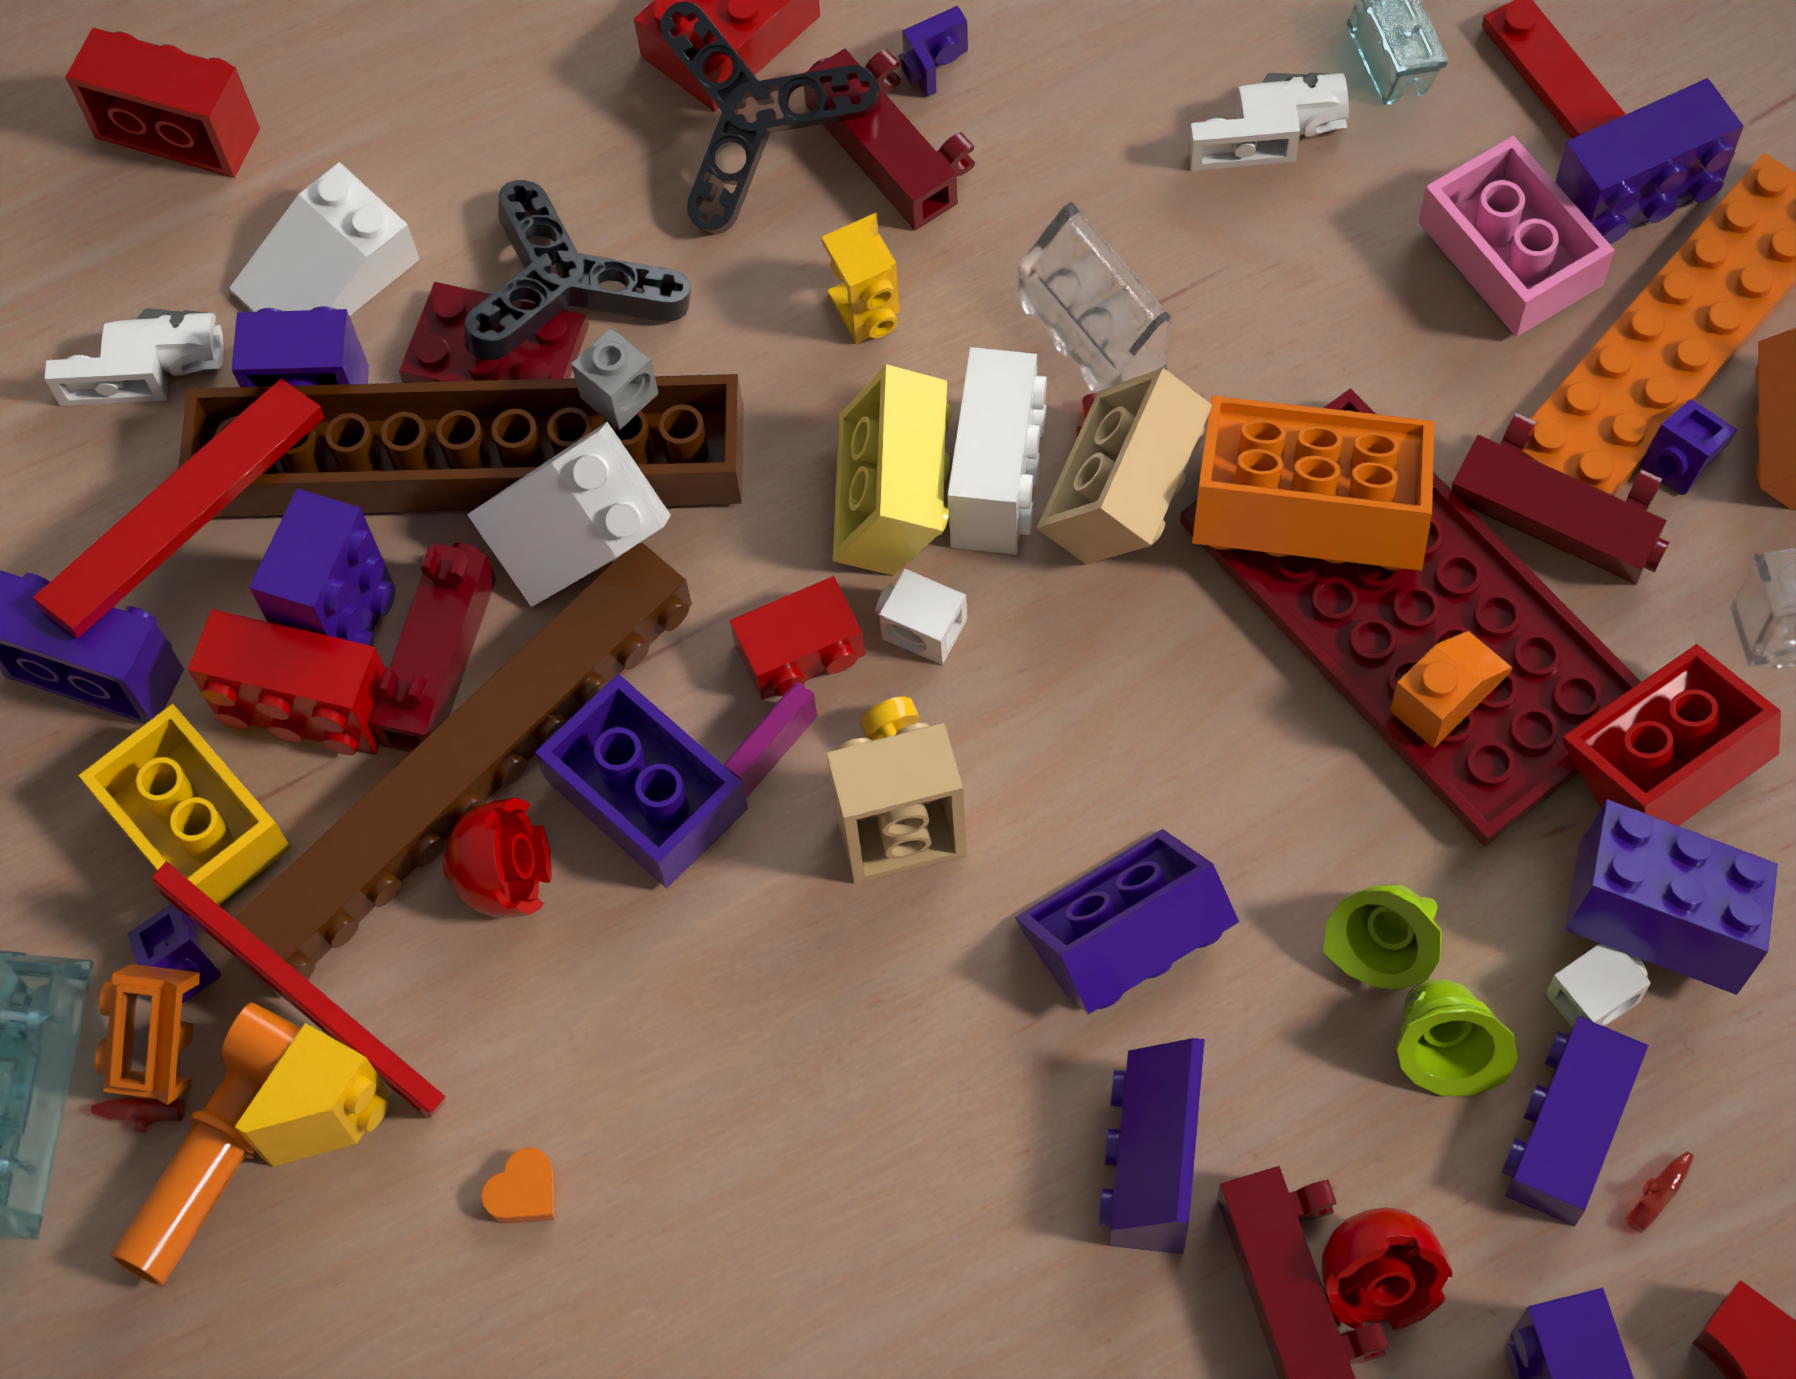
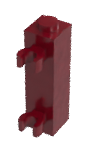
M844 48L829 58L818 60L807 72L860 64ZM885 49L875 54L865 66L875 76L881 90L880 101L876 109L869 115L861 118L823 124V126L916 231L958 204L957 177L967 173L975 166V162L968 155L974 150V145L962 132L951 136L938 151L930 145L885 94L901 83L900 77L893 71L900 67V62L888 49ZM859 79L850 80V89L834 93L831 89V82L823 83L829 99L828 110L836 109L832 99L834 97L848 96L852 104L861 103V94L869 92L870 87H863ZM804 86L805 103L809 110L812 111L817 105L818 95L814 89Z
M1518 413L1514 414L1500 444L1479 434L1477 435L1452 483V491L1469 508L1636 585L1644 569L1653 573L1656 572L1670 543L1660 538L1667 520L1648 512L1662 478L1641 469L1626 501L1523 455L1534 434L1533 429L1536 425V421Z
M433 542V545L429 546L421 566L423 574L390 668L386 667L378 688L380 696L370 722L381 746L412 752L450 716L496 581L487 553H483L479 548L467 543H454L452 546Z
M1276 1166L1220 1183L1217 1202L1278 1378L1356 1379L1351 1364L1363 1363L1384 1356L1386 1354L1385 1349L1389 1348V1344L1381 1322L1361 1327L1342 1336L1339 1334L1300 1225V1221L1318 1219L1334 1212L1332 1206L1336 1205L1337 1202L1329 1180L1318 1181L1289 1193L1280 1166Z

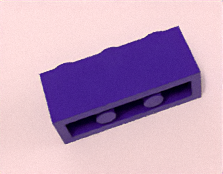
M1580 1016L1577 1017L1569 1034L1557 1031L1544 1063L1555 1068L1548 1088L1536 1084L1523 1116L1524 1119L1533 1122V1126L1526 1143L1516 1138L1514 1139L1501 1173L1512 1177L1505 1197L1576 1226L1588 1205L1649 1046L1648 1044Z

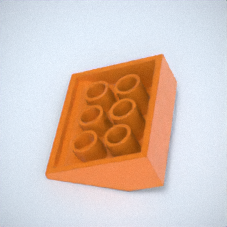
M1211 395L1210 403L1212 408L1209 412L1192 539L1193 544L1209 545L1219 550L1235 548L1260 551L1277 557L1294 555L1319 558L1336 564L1352 562L1377 565L1388 570L1411 569L1422 571L1432 517L1435 421Z

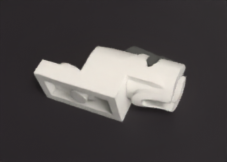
M1268 73L1262 83L1238 87L1237 119L1213 118L1205 122L1191 123L1189 142L1191 171L1296 162L1300 135L1305 134V137H1311L1333 130L1347 129L1346 119H1349V100L1344 73H1308L1307 75Z
M147 308L141 312L137 319L119 320L104 324L99 358L74 355L62 360H46L45 381L60 406L167 401L169 373L173 376H182L209 369H220L224 351L221 325H216V315L214 313Z

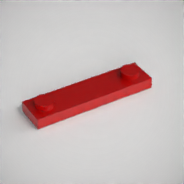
M1513 0L1484 15L1481 27L1572 139L1626 115L1533 0Z

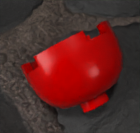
M514 797L480 805L462 816L453 828L448 839L446 852L443 855V872L447 881L452 884L456 894L470 909L492 917H517L531 915L542 908L544 903L538 899L539 881L551 883V852L543 824L532 826L525 813L531 806L527 801Z
M1376 1208L1365 1210L1349 1217L1333 1230L1322 1254V1281L1329 1306L1338 1321L1355 1330L1363 1327L1362 1321L1372 1323L1390 1321L1392 1330H1396L1425 1319L1444 1302L1445 1296L1442 1288L1447 1282L1448 1277L1452 1278L1453 1273L1446 1252L1431 1227L1417 1216L1402 1209Z

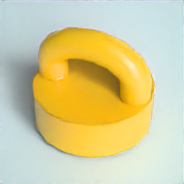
M900 696L885 700L867 710L863 714L860 724L866 738L874 741L896 735L900 729L918 723L920 716L913 700Z

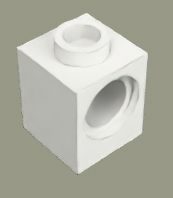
M904 569L895 586L888 584L884 588L876 606L875 614L880 618L882 639L943 666L967 621L966 594Z
M1600 943L1556 973L1545 995L1571 1027H1573L1578 1016L1605 1027L1640 1003L1651 982L1647 978V969L1640 958Z

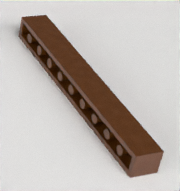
M642 542L623 553L243 909L235 919L308 980L314 972L315 964L332 947L339 948L347 943L356 933L359 922L375 906L382 907L390 902L400 890L401 882L417 866H425L438 856L443 848L444 841L451 835L457 821L470 810L486 804V801L502 785L506 787L518 780L525 771L527 762L552 735L618 673L620 674L624 669L629 670L637 666L648 653L649 645L665 630L672 631L683 622L689 612V607L692 605L686 579ZM248 969L278 999L281 997L275 990H273L262 979H260L256 974H254L250 969Z

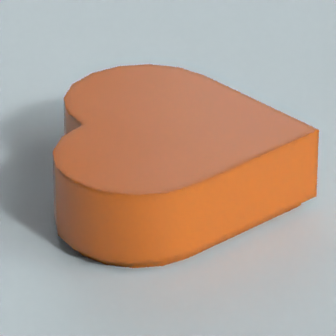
M530 1147L519 1149L513 1153L506 1162L505 1171L495 1174L484 1185L481 1195L484 1208L493 1219L501 1223L555 1220L554 1170L545 1153L537 1148Z

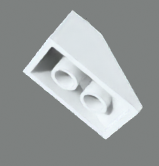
M339 162L298 194L229 289L250 312H257L263 308L299 311L327 306L335 309H347L349 316H351L418 262L420 258L408 224Z
M608 422L467 514L531 607L622 555L663 528L671 516Z

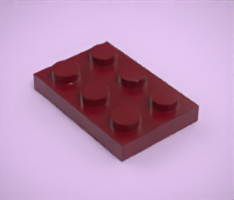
M434 282L399 373L404 383L570 378L573 371L571 363L577 359L589 327L587 317L584 314L563 310L508 355L494 360L480 359L473 356L464 344L465 320L472 309L492 294ZM521 300L511 303L514 307L522 310H531L539 306L538 304Z

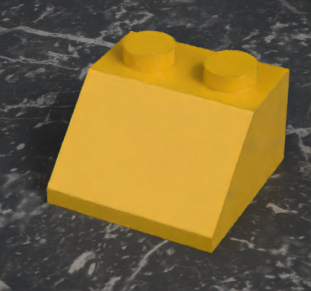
M305 1023L235 1128L262 1160L274 1167L356 1145L365 1131H373L382 1121L388 1108V1100L386 1099L390 1092L365 1056Z

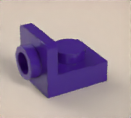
M958 5L902 30L903 53L898 56L901 69L911 84L914 82L919 84L926 97L937 93L936 66L949 64L968 51L967 19Z
M1690 399L1661 424L1647 449V454L1640 467L1646 472L1662 478L1661 482L1679 494L1685 495L1692 489L1703 468L1729 445L1737 429Z
M172 904L127 933L138 965L200 973L199 985L183 993L182 1003L221 977L218 965L202 949L192 921Z

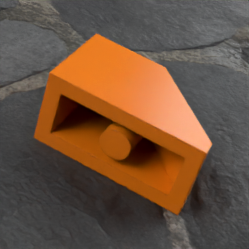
M1469 631L1437 643L1397 682L1390 712L1432 748H1435L1511 673L1512 667Z

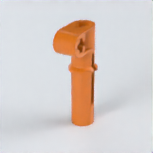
M253 1002L249 1003L240 1012L229 1029L222 1046L221 1055L227 1069V1074L206 1107L191 1114L189 1120L193 1127L110 1255L117 1264L158 1287L165 1285L243 1159H253L256 1155V1151L237 1131L235 1126L300 1031V1027Z

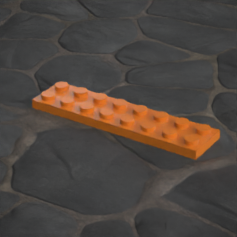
M1765 152L1759 157L1531 417V420L1536 421V425L1533 429L1534 434L1523 455L1613 496L1620 491L1640 467L1647 454V449L1661 424L1690 399L1696 402L1796 285L1795 171Z

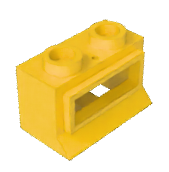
M876 212L821 237L822 244L831 258L829 263L837 279L844 281V283L828 289V296L855 344L869 338H881L891 333L898 325L896 314L900 313L897 264L880 234H878Z

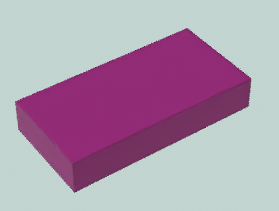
M799 682L791 686L724 763L725 767L742 781L746 798L818 716L814 693Z

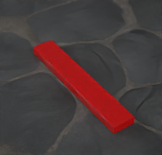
M282 378L278 380L33 596L37 608L75 638L81 637L322 421L324 415L321 406Z
M167 861L152 876V883L159 894L324 1033L365 1056L380 1079L425 1118L428 1116L432 1118L444 1104L446 1098L444 1094Z

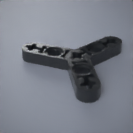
M687 1L677 2L670 6L662 16L660 25L665 41L722 111L687 204L689 218L694 225L705 233L714 235L725 233L734 225L770 133L861 118L875 110L880 101L881 90L878 81L867 68L860 65H847L759 81L704 11L696 4ZM684 17L689 22L698 18L693 27L706 44L699 52L686 36L680 35L676 39L674 38L679 32L676 22L680 18ZM712 37L716 38L715 42L709 43ZM697 53L693 60L689 59L690 55ZM715 55L728 56L733 63L731 75L727 80L720 83L711 82L705 76L706 63ZM859 79L863 87H870L869 92L861 94V103L852 104L848 96L834 97L832 99L836 109L828 110L829 99L823 83L831 82V89L834 93L850 89V80ZM802 86L814 89L818 95L816 107L805 115L796 114L789 107L791 93ZM779 91L778 104L784 115L783 118L776 119V112L773 108L758 111L756 113L757 121L752 123L748 121L744 114H738V109L746 107V98L754 97L759 105L772 104L775 102L771 92ZM737 145L745 150V165L736 173L730 174L721 171L718 165L720 152L727 146ZM711 175H714L725 184L737 185L733 193L723 187L719 203L726 209L722 217L714 215L710 222H705L707 215L700 209V205L703 201L711 203L718 190L714 183H708Z
M514 180L506 183L501 188L498 201L499 221L524 270L472 309L466 316L464 344L473 356L480 359L494 360L508 355L568 306L670 322L686 315L689 309L691 283L684 274L669 268L580 254L574 247L550 199L540 185L527 180ZM525 210H531L530 217L525 218ZM542 236L551 239L554 243L548 246H538L530 243L528 239ZM556 264L557 273H551V266ZM605 281H617L625 285L626 288L621 291H609L602 288L599 284ZM637 288L643 289V293H638ZM662 293H663V294H670V297H669V296H662ZM519 299L534 301L539 306L531 310H522L514 307L511 303Z

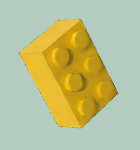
M173 703L78 775L98 803L155 871L167 861L218 905H221L292 849L272 817Z

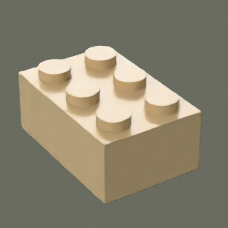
M1163 367L1098 391L1036 529L1086 565L1152 546L1165 528V520L1163 518L1172 498L1180 491L1185 482L1186 475L1184 470L1192 451L1199 446L1205 436L1206 429L1204 424L1212 404Z
M916 723L900 729L894 736L874 741L868 738H856L844 742L837 750L826 752L837 822L854 884L967 855L963 786L945 723L933 726L926 723Z

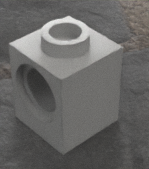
M612 327L571 363L580 398L619 430L659 394L651 359Z

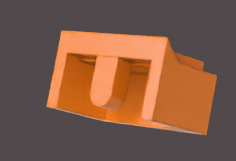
M129 964L112 973V980L108 979L105 981L100 994L99 1009L103 1016H109L107 1038H103L100 1041L95 1055L96 1073L104 1075L103 1092L154 1098L168 1105L191 1089L192 1078L176 1076L178 1053L187 1048L193 1038V1024L180 1022L183 993L199 985V972ZM137 994L152 996L146 1072L131 1070Z

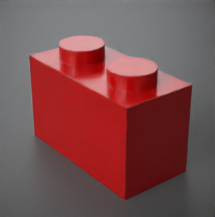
M834 576L730 620L735 646L761 700L772 695L784 696L794 683L799 682L804 685L807 680L823 673L835 674L845 671L853 666L858 658L865 656L862 630Z

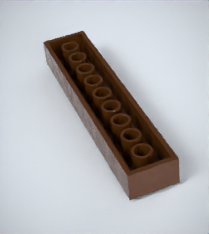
M738 374L655 376L659 394L620 430L580 398L575 378L293 386L321 406L324 419L214 517L284 515L296 489L360 507L363 513L474 510L606 422L614 430L664 506L742 504L744 406ZM272 386L187 388L178 469Z

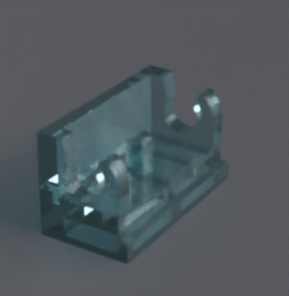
M1356 0L1346 24L1383 105L1397 103L1404 94V88L1412 82H1415L1414 87L1418 96L1425 94L1431 88L1440 68L1446 67L1448 58L1421 1Z

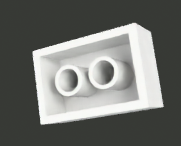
M970 347L948 490L951 548L1017 555L1020 534L1030 535L1034 506V503L1031 502L1033 486H1037L1040 467L1039 440L1040 437H1044L1047 405H1045L1047 377L1037 376V354Z

